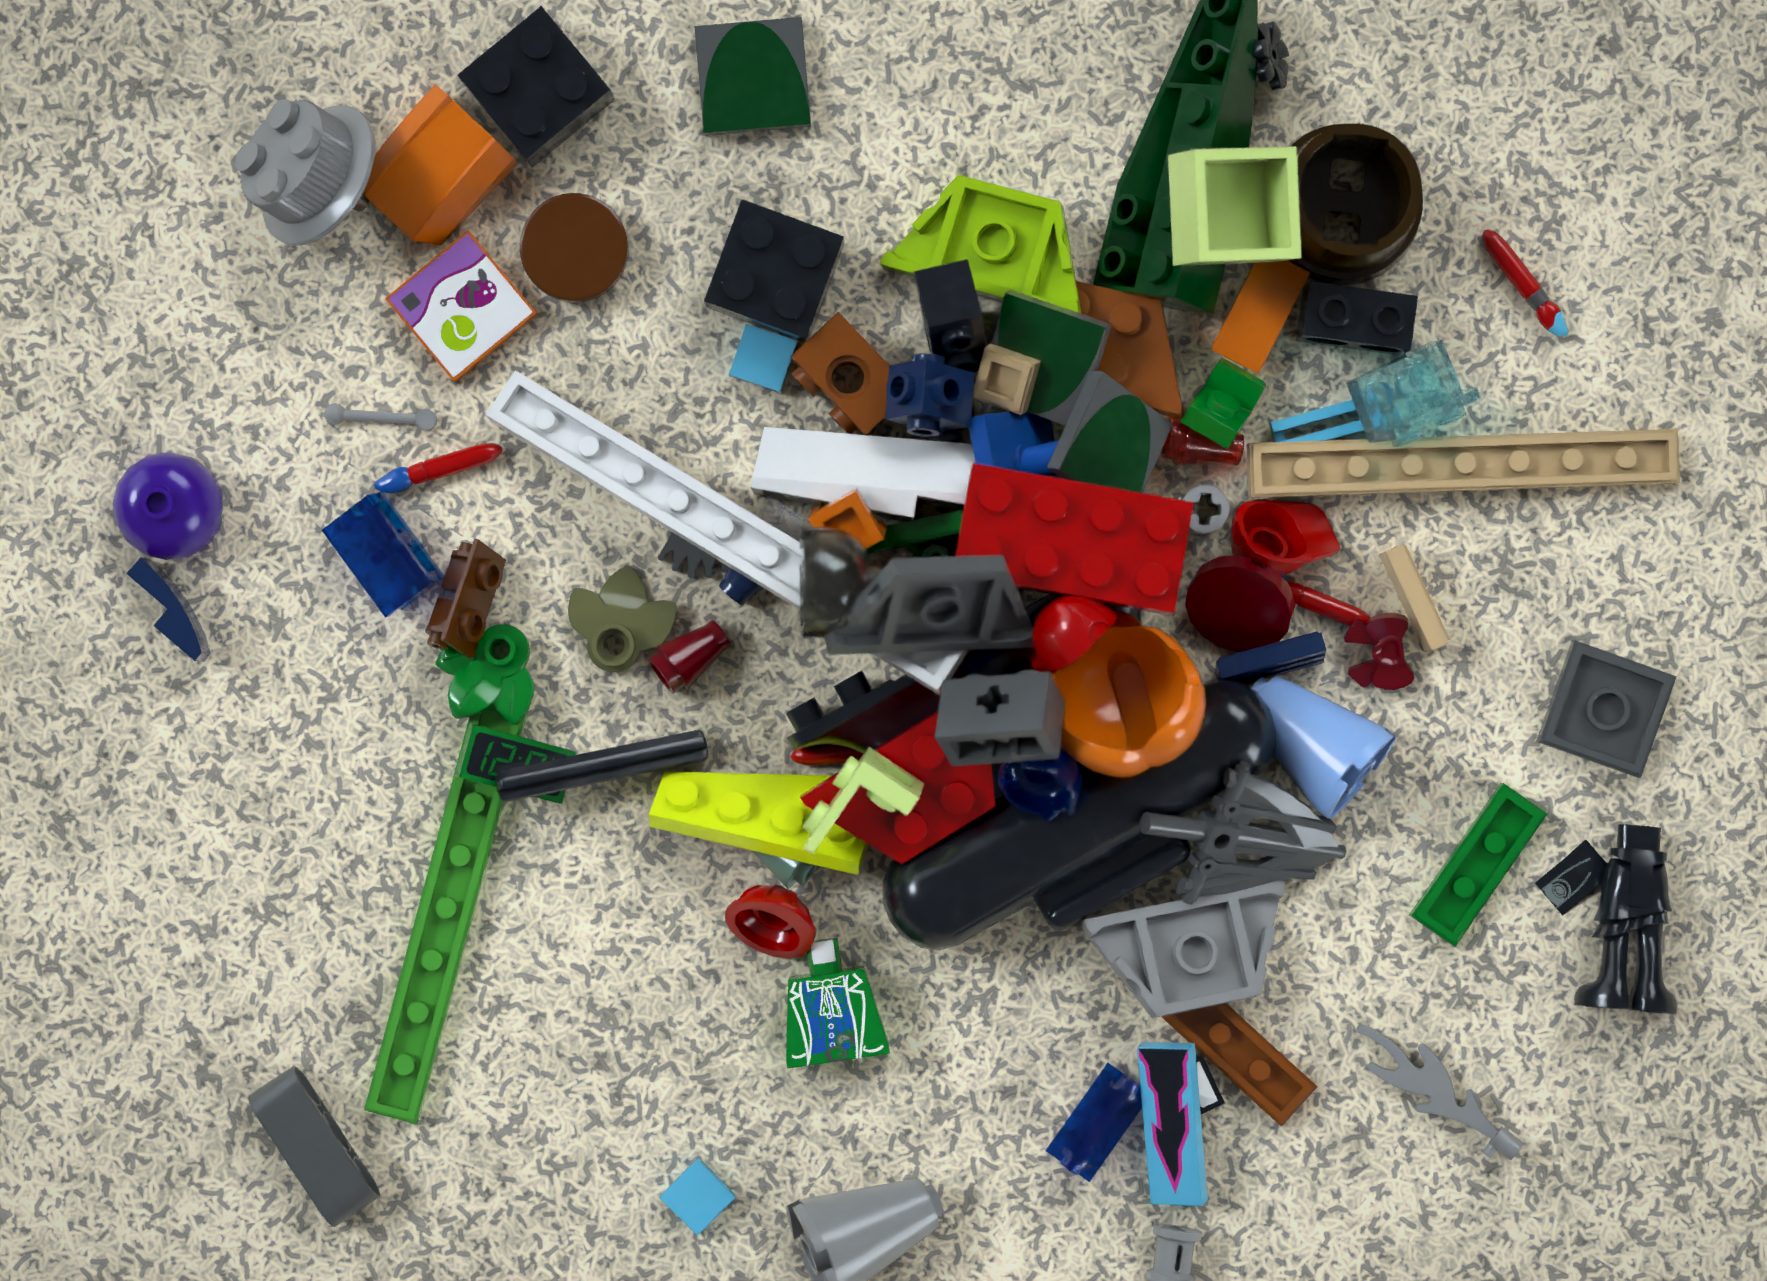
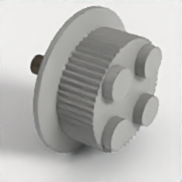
M281 99L274 104L266 120H263L255 134L251 136V141L240 148L235 158V168L241 173L239 178H241L240 183L242 185L240 188L243 189L242 192L246 199L262 210L265 225L273 237L282 243L292 246L310 244L334 230L352 209L361 212L368 206L369 200L365 197L364 189L369 180L375 157L373 128L363 113L350 106L337 105L322 109L310 101L295 100L292 102L288 99Z

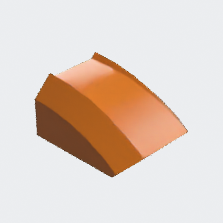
M435 84L403 119L375 154L372 171L364 193L365 197L412 241L441 246L518 163L495 138Z

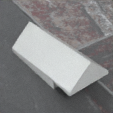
M764 427L752 476L751 489L755 495L815 506L823 503L826 506L858 488L875 517L905 522L914 519L916 503L963 510L972 463H975L972 444Z

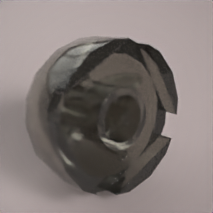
M802 527L800 549H803L804 560L799 565L800 625L803 626L801 636L802 639H825L834 630L843 629L849 624L847 616L854 607L856 599L881 572V566H870L866 547L856 536L842 529Z

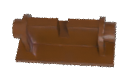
M474 539L473 544L461 542L459 549L452 551L451 560L441 588L447 592L456 593L454 600L437 598L429 624L425 629V632L429 635L427 640L429 646L440 650H447L448 646H451L468 659L474 658L479 640L485 632L486 619L495 592L501 584L503 569L506 563L505 558L479 539Z

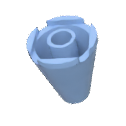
M1278 675L1274 676L1269 682L1261 677L1251 687L1258 692L1270 708L1276 729L1274 757L1318 813H1321L1327 819L1337 815L1364 785L1361 782L1371 769L1375 771L1396 741V736L1388 731V728Z

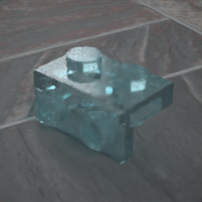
M1443 340L1431 341L1346 382L1369 443L1391 440L1393 447L1402 446L1424 436L1421 427L1435 422L1436 426H1440L1462 418L1466 415L1464 406L1481 398L1477 387L1461 389Z

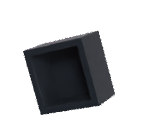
M542 6L457 75L467 90L532 168L615 100L611 89Z
M741 199L704 303L707 308L805 343L810 339L844 248V236Z

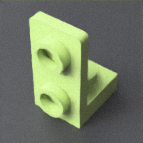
M870 747L866 750L860 761L850 756L832 783L840 788L830 805L820 800L802 828L810 834L803 849L811 854L815 852L860 785L868 789L867 796L879 807L889 812H894L895 809H898L905 815H908L920 798L924 783Z

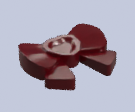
M1382 613L1369 618L1366 623L1361 619H1355L1344 634L1345 642L1373 645L1372 657L1374 659L1348 668V675L1361 687H1368L1372 682L1375 687L1381 689L1397 690L1413 682L1414 672L1405 660L1403 637L1408 629V618L1398 613Z

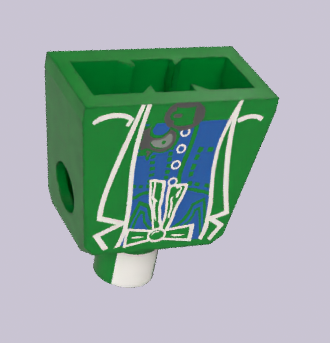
M838 938L814 941L807 952L810 974L790 976L788 979L787 1069L890 1054L887 1034L865 967L857 966L842 969Z

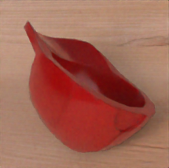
M1255 499L1244 502L1237 509L1232 521L1230 542L1233 556L1241 555L1252 558V564L1259 565L1263 569H1265L1267 564L1278 571L1280 575L1292 573L1301 568L1305 563L1333 556L1340 550L1339 542L1326 515L1314 504Z
M1062 596L1047 603L1039 610L1032 633L1034 647L1031 654V664L1033 668L1038 672L1060 670L1071 665L1091 648L1116 620V613L1094 599L1081 596Z

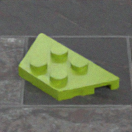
M957 175L940 193V199L936 205L926 209L913 222L912 226L914 228L892 252L888 249L880 261V265L884 269L915 277L914 271L968 259L978 295L1003 301L1005 293L1014 290L1081 314L1062 203L1057 200L974 178Z

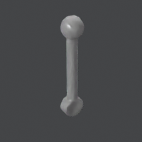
M335 403L327 406L324 412L326 421L333 425L340 424L343 420L417 425L424 431H430L437 425V416L429 409H422L417 414L347 410L340 404Z

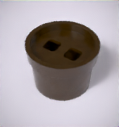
M1356 123L1324 126L1310 131L1291 142L1287 147H1297L1301 258L1292 259L1291 261L1309 271V279L1336 285H1354L1367 282L1393 268L1411 247L1417 235L1423 211L1420 171L1408 148L1394 135L1381 128ZM1333 160L1360 161L1365 165L1364 186L1361 191L1335 190L1330 186V169ZM1328 213L1353 214L1359 218L1358 241L1355 245L1324 239L1325 217Z

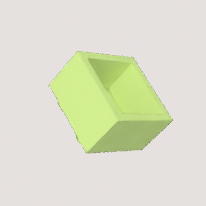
M1297 147L1193 149L1168 155L1173 266L1262 263L1301 258Z

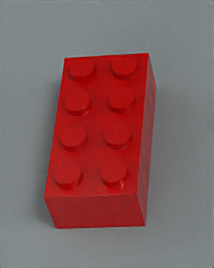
M972 463L955 557L1003 555L1018 589L1057 596H1081L1094 599L1102 604L1171 615L1175 613L1194 502Z

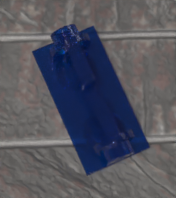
M1107 1062L1045 1151L1058 1159L1060 1164L1077 1176L1079 1174L1090 1182L1142 1109L1140 1085Z

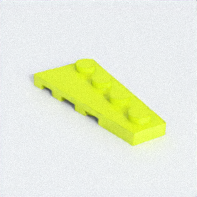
M664 772L648 814L649 827L855 875H859L869 845L834 823L813 854L803 849L810 833L802 827L813 810L803 804L800 796L833 775Z

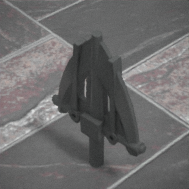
M1244 761L1236 764L1234 769L1227 768L1225 770L1223 783L1227 788L1225 792L1220 793L1218 796L1214 795L1211 802L1217 811L1202 809L1198 819L1145 812L1140 820V830L1143 834L1194 841L1199 849L1195 852H1190L1188 857L1189 862L1193 866L1190 876H1184L1180 879L1176 888V892L1182 894V901L1187 904H1193V902L1197 901L1199 895L1227 894L1282 879L1284 881L1291 878L1314 880L1316 876L1315 868L1334 858L1343 859L1346 855V847L1338 845L1331 834H1334L1337 826L1330 818L1327 819L1326 817L1316 815L1305 803L1289 791L1266 779L1250 774L1251 771L1249 769L1251 766ZM1256 817L1275 820L1283 828L1251 823V821ZM1236 853L1262 855L1266 857L1261 858L1259 860L1238 859L1236 858Z

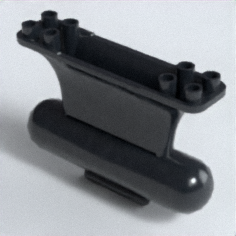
M1049 594L1027 606L1026 609L1033 625H1035L1039 610L1047 603L1062 596ZM1104 604L1112 611H1124L1137 617L1142 624L1141 610ZM1033 647L969 650L951 679H963L973 674L988 677L1012 675L1024 670L1036 671L1031 664ZM860 671L834 686L844 704L840 708L824 715L817 700L813 697L788 711L786 715L796 732L788 736L787 739L794 750L811 745L833 744L846 746L865 753L869 747L875 750L938 711L940 695L907 675L895 681L892 679L872 689L863 671ZM1218 678L1203 683L1206 695L1204 719L1197 737L1189 748L1175 760L1161 766L1150 767L1146 771L1132 777H1112L1097 773L1076 761L1062 746H1060L1059 759H1050L1046 768L1031 778L1013 777L1006 773L999 763H993L994 808L905 863L901 864L896 860L890 863L883 879L882 900L889 921L903 938L920 948L943 950L957 946L1036 902L1051 928L1063 930L1188 859L1191 852V845L1188 840L1143 834L1140 830L1142 815L1145 812L1185 818L1209 805L1214 795L1218 796L1220 793L1225 792L1227 787L1223 783L1224 772L1227 768L1234 769L1240 761L1250 764V774L1255 776L1261 774L1270 765L1276 750V728L1270 708L1257 691L1240 681Z

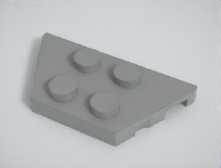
M1282 879L1232 893L1198 896L1197 901L1193 902V904H1187L1182 900L1088 918L1080 922L1081 928L1152 1019L1250 999L1261 995L1266 975V956L1272 948L1276 928H1273L1279 899L1284 895L1285 884Z

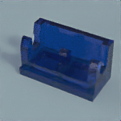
M382 492L366 495L322 529V532L385 618L391 616L399 609L402 611L444 580V574L387 496Z

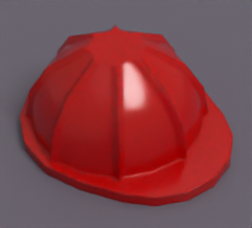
M756 885L743 892L738 900H734L725 911V922L730 931L740 941L758 952L773 957L787 959L802 957L809 951L816 937V928L812 922L809 909L797 897L794 891L788 890L781 885Z

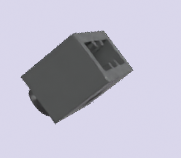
M1024 670L1012 675L987 677L973 674L963 679L942 680L935 739L952 766L1059 759L1066 701L1050 672Z

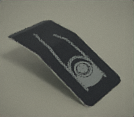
M1584 840L1568 856L1537 880L1535 884L1563 916L1602 883L1607 863L1587 840Z

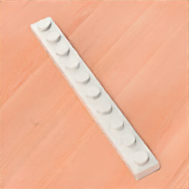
M516 370L485 414L492 423L829 628L869 585ZM969 650L871 654L940 695L942 680L951 679Z

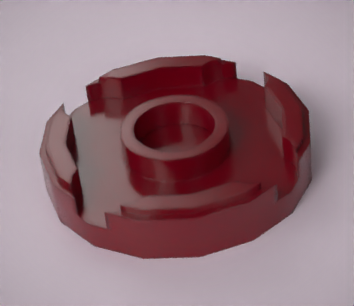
M1241 555L1219 556L1204 563L1189 584L1185 606L1190 622L1204 638L1221 648L1236 652H1243L1280 642L1290 628L1295 609V601L1289 584L1278 571L1267 564L1265 569H1263L1259 565L1252 564L1253 559Z

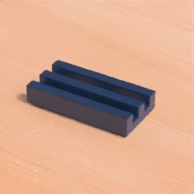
M1316 631L1218 658L1215 668L1216 679L1237 680L1245 685L1256 682L1261 677L1268 679L1276 675L1279 676L1323 664L1327 649L1322 633Z

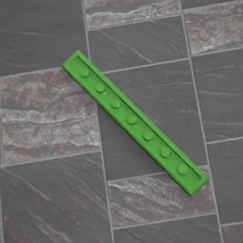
M493 704L488 709L469 717L366 1100L365 1111L417 1124L419 1121L504 804L498 795L496 787L455 776L470 723L522 737L528 711L516 725L508 722Z

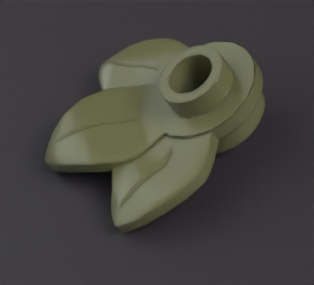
M627 565L617 570L608 578L602 586L599 595L583 588H574L568 604V616L572 627L587 639V651L591 661L604 671L621 672L630 668L637 661L642 650L655 648L668 638L675 624L677 607L676 603L672 601L659 600L648 602L643 581L634 568ZM612 635L620 636L625 644L623 652L617 656H610L604 648L606 639Z

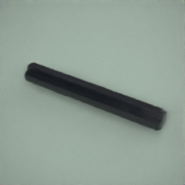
M701 730L674 734L501 770L496 773V788L502 802L525 799L705 761L708 758V745Z

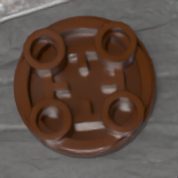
M566 193L544 201L528 217L520 237V257L528 277L542 292L554 299L571 304L586 302L608 292L621 278L629 258L628 237L620 218L606 203L590 195Z

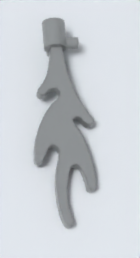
M1363 1024L1357 1026L1358 1033L1366 1035L1379 1043L1390 1053L1398 1065L1397 1069L1390 1070L1371 1062L1368 1065V1069L1372 1073L1397 1088L1431 1098L1429 1102L1418 1103L1416 1105L1417 1112L1444 1116L1466 1124L1490 1138V1141L1482 1152L1489 1158L1497 1150L1510 1160L1515 1157L1524 1143L1503 1126L1499 1129L1496 1128L1486 1118L1477 1104L1473 1090L1468 1089L1466 1091L1467 1101L1465 1105L1460 1106L1456 1103L1454 1087L1447 1069L1429 1047L1424 1043L1419 1044L1418 1050L1425 1064L1422 1067H1417L1391 1039L1371 1027Z

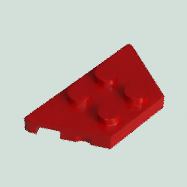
M938 711L875 749L876 752L924 783L920 798L909 814L905 815L898 809H895L894 812H889L879 807L867 796L868 789L860 785L834 822L901 864L995 807L992 764L952 766L935 739ZM839 772L800 796L803 804L812 810L820 800L830 805L840 788L832 784Z

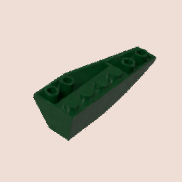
M1199 0L1117 184L1093 285L1161 300L1165 308L1214 314L1226 264L1173 266L1168 155L1193 149L1249 148L1255 101L1257 60L1253 56L1252 49L1254 42L1258 40V0Z

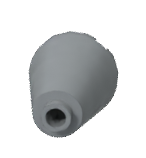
M918 1178L798 1199L796 1202L786 1205L787 1217L793 1238L800 1237L805 1253L800 1256L812 1281L870 1280L939 1228L937 1217L944 1214L941 1200L934 1186L929 1184L924 1187Z

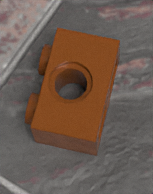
M837 312L791 356L792 362L798 367L791 375L813 398L820 391L835 406L828 414L845 433L854 434L858 430L861 435L870 436L886 421V386L890 365ZM842 366H854L862 372L864 382L858 391L845 394L834 387L832 383L833 375Z

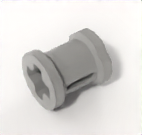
M1207 484L1198 485L1189 490L1180 499L1196 504L1201 496L1207 497L1208 506L1216 507L1217 510L1216 515L1207 518L1205 525L1199 524L1198 515L1192 513L1189 533L1198 536L1209 535L1221 528L1227 521L1230 511L1228 499L1215 486Z
M1154 1224L1153 1234L1157 1236L1153 1268L1147 1270L1146 1279L1149 1281H1195V1277L1190 1272L1195 1242L1201 1241L1202 1232L1184 1226Z

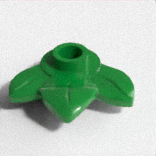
M498 624L488 628L479 640L473 659H468L451 646H448L447 650L440 652L435 662L436 666L446 673L454 675L449 686L448 701L451 713L456 719L476 715L488 709L492 704L513 725L519 723L525 716L534 697L535 684L525 667L530 657V645L526 636L519 629L508 624ZM502 641L508 642L510 645L509 655L502 660H496L493 655L495 645Z

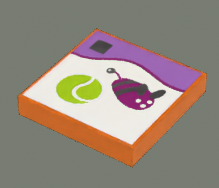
M469 230L385 298L455 383L538 315Z

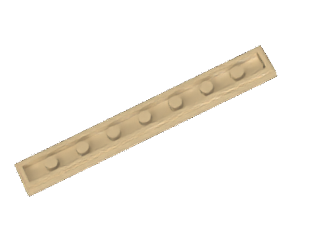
M1678 429L1246 444L1249 498L1680 483Z

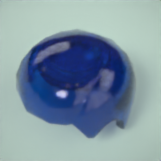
M1060 746L1059 759L1000 764L999 785L1006 800L1021 811L1041 815L1046 821H1051L1065 810L1069 816L1074 813L1080 795L1082 773L1077 761L1062 746Z

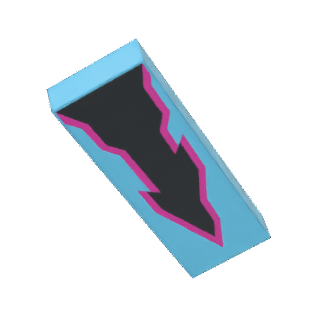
M1143 1042L1137 1047L1150 1203L1158 1205L1203 1206L1208 1201L1195 1043Z

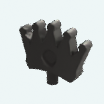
M671 532L670 537L658 555V559L660 561L665 560L666 554L673 550L674 564L672 565V570L678 571L681 562L687 556L689 569L687 575L689 578H694L696 575L695 571L702 559L706 570L704 574L707 578L711 577L716 559ZM720 562L722 564V572L726 573L729 566Z

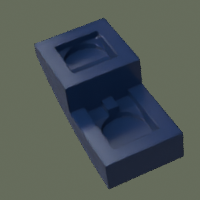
M140 557L126 574L167 608L153 626L191 659L204 662L211 652L201 624L189 602L162 569L151 559Z

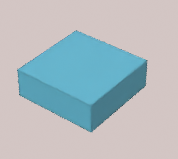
M746 324L729 376L781 393L792 361L791 356L794 354L798 343L797 340Z
M698 1157L659 1198L698 1236L736 1198V1194Z

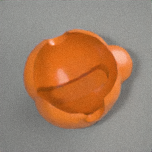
M1113 611L1117 615L1116 620L1093 646L1071 665L1060 670L1050 671V674L1066 701L1061 737L1063 749L1080 764L1097 773L1112 777H1132L1146 771L1150 767L1161 766L1175 760L1189 748L1197 737L1203 723L1206 695L1199 672L1180 643L1159 628L1142 625L1137 617L1127 612Z

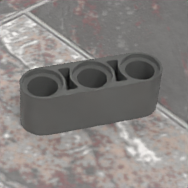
M292 1066L248 1096L249 1104L256 1117L318 1211L331 1226L336 1227L380 1197L381 1194L376 1182L306 1076L298 1067Z

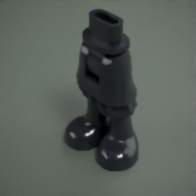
M1618 824L1617 848L1609 849V855L1618 858H1610L1602 880L1598 910L1593 919L1594 921H1600L1592 937L1603 939L1600 970L1594 982L1584 984L1577 989L1574 997V1005L1677 1014L1676 998L1665 987L1662 974L1663 925L1669 924L1667 912H1671L1672 909L1668 895V879L1664 863L1667 860V853L1660 852L1661 828ZM1636 931V974L1634 986L1628 1000L1627 958L1629 933Z

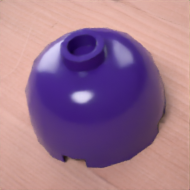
M172 452L148 455L131 465L117 483L113 499L115 523L126 541L144 555L164 560L188 558L207 547L220 530L223 511L222 488L211 470L192 457Z

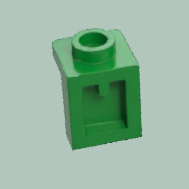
M1222 358L1215 365L1204 387L1189 405L1181 423L1228 449L1246 424L1266 388V383Z

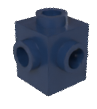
M928 353L913 355L912 362L889 366L885 419L907 425V433L918 436H936L941 431L970 427L975 373L946 365L943 356Z

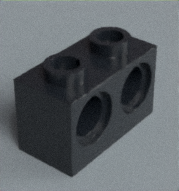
M968 259L914 271L922 321L930 354L943 356L946 365L976 373L980 368L986 340L982 313Z
M1310 281L1303 288L1296 341L1403 356L1411 350L1418 296Z

